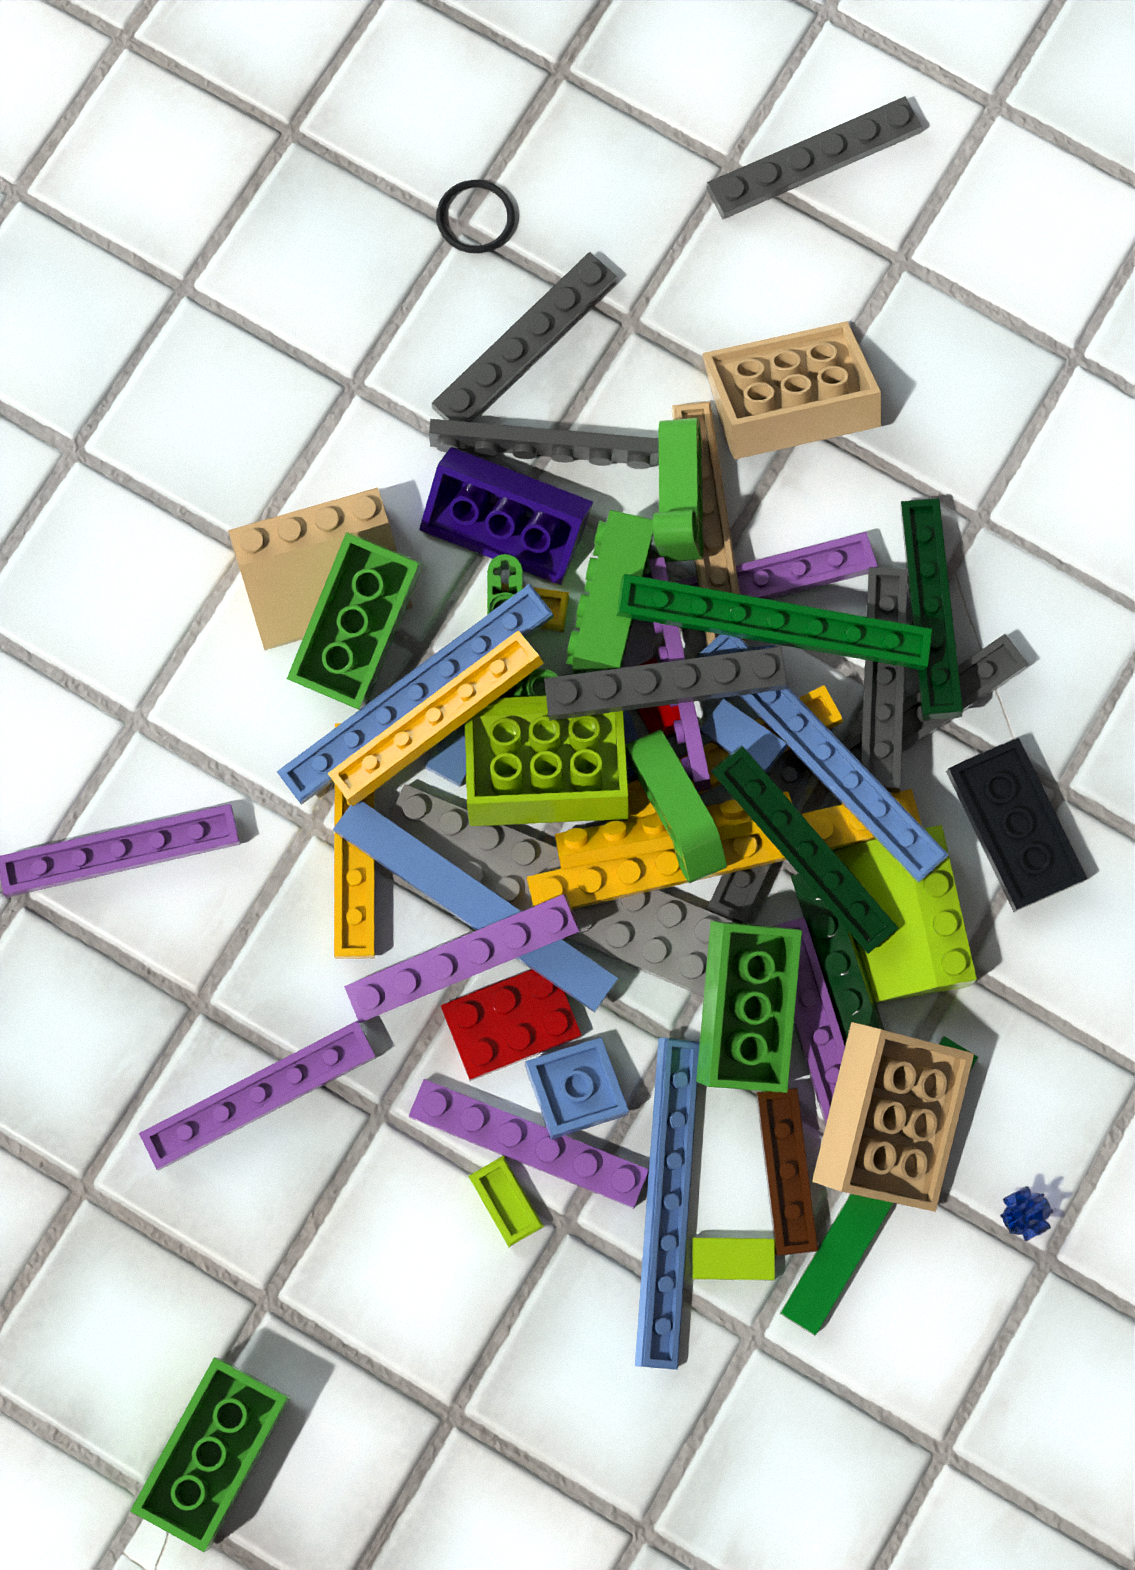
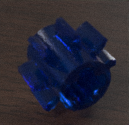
M1025 1186L1003 1199L1007 1207L1000 1216L1003 1218V1222L1010 1234H1023L1024 1240L1029 1241L1051 1228L1046 1220L1053 1213V1209H1051L1048 1200L1044 1197L1045 1194L1031 1193L1030 1188Z

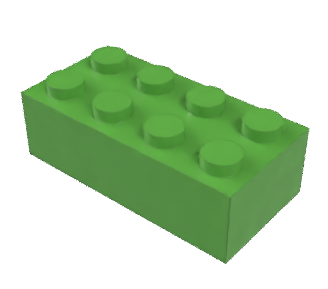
M609 510L607 522L599 521L593 556H597L598 559L590 557L584 592H588L589 595L581 593L575 628H579L580 631L572 630L567 649L566 664L573 665L572 675L622 668L634 619L616 616L621 579L624 574L644 577L643 574H645L653 540L652 519Z
M346 532L286 679L358 710L367 705L425 563L354 533Z
M718 921L710 922L696 1082L715 1088L787 1093L802 930L788 927Z
M214 1357L130 1512L202 1552L210 1550L291 1397L225 1360Z

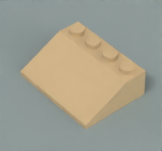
M848 321L702 353L722 430L734 460L881 427V391Z
M378 487L228 530L264 651L303 639L346 532L354 533L397 552ZM411 599L406 609L413 608Z
M851 1022L812 1182L845 1193L936 1212L974 1053Z

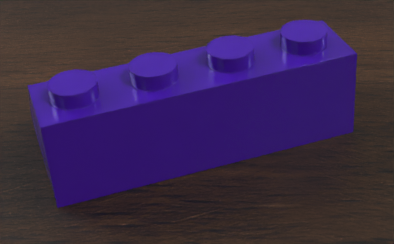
M450 447L437 465L419 530L492 559L498 555H512L520 562L522 571L561 585L582 538L593 501Z

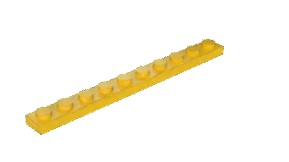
M912 789L903 790L900 793H890L922 826ZM843 804L801 814L831 850L876 839ZM764 833L721 840L727 868L702 879L781 862L787 859ZM674 849L527 876V884L533 907L566 893L572 909L688 883L680 868Z

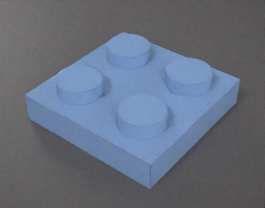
M602 1037L525 1062V1068L551 1140L628 1115L629 1110Z

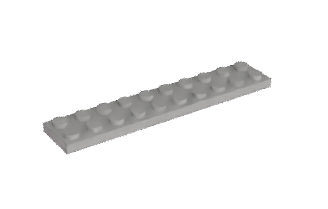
M404 784L389 817V820L520 911L533 907L527 884V876L561 869L557 847L504 825L469 826L468 810ZM654 890L572 909L581 931L565 937V939L704 997L710 922H736L662 891Z

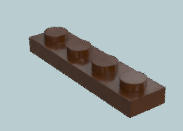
M788 1089L787 1093L757 1092L756 1099L776 1256L817 1252L818 1247L798 1089Z

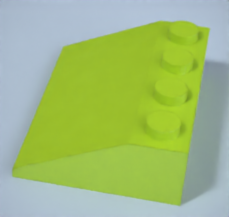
M546 696L497 698L465 722L466 789L469 826L628 819V786L623 711L550 721Z
M938 825L924 828L948 853L943 826ZM877 839L833 850L898 927L895 932L869 954L857 942L876 1004L966 988L977 980L949 855L918 883Z

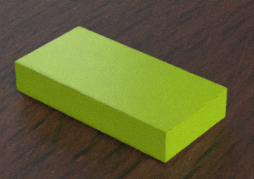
M504 1156L468 1176L508 1248L544 1228Z
M693 1237L692 1280L774 1281V1239Z

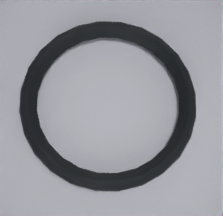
M468 180L452 186L445 192L437 207L436 221L442 237L451 246L463 252L479 254L489 252L506 241L514 226L515 212L510 198L500 187L484 180ZM473 187L487 189L495 193L502 200L507 211V223L500 236L490 243L479 246L467 245L456 240L448 232L444 222V211L451 197L464 189Z

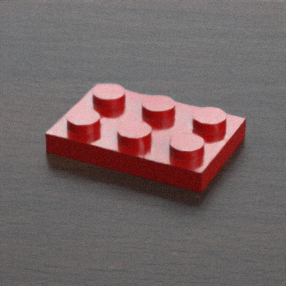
M529 970L440 1005L469 1081L582 1037L565 992L534 970Z

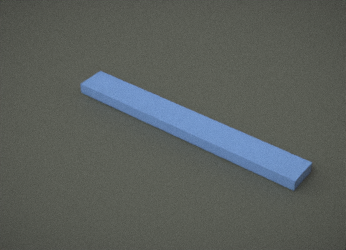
M528 584L277 771L278 775L301 805L333 782L328 775L331 770L515 632L519 631L526 638L554 617L553 613L531 584Z
M720 634L700 653L702 657L752 651V649L739 637ZM788 687L784 690L739 695L776 735L787 743V746L918 883L948 857L949 854Z
M360 801L353 807L350 805L333 828L336 834L476 931L522 912L363 801ZM562 939L516 958L594 1013L618 980L616 976Z
M667 1037L658 1038L635 1366L678 1370L698 1083L696 1082L700 1042Z

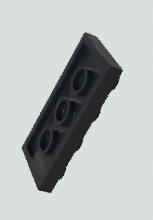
M1019 738L947 769L946 773L1013 912L1074 887L1088 879Z

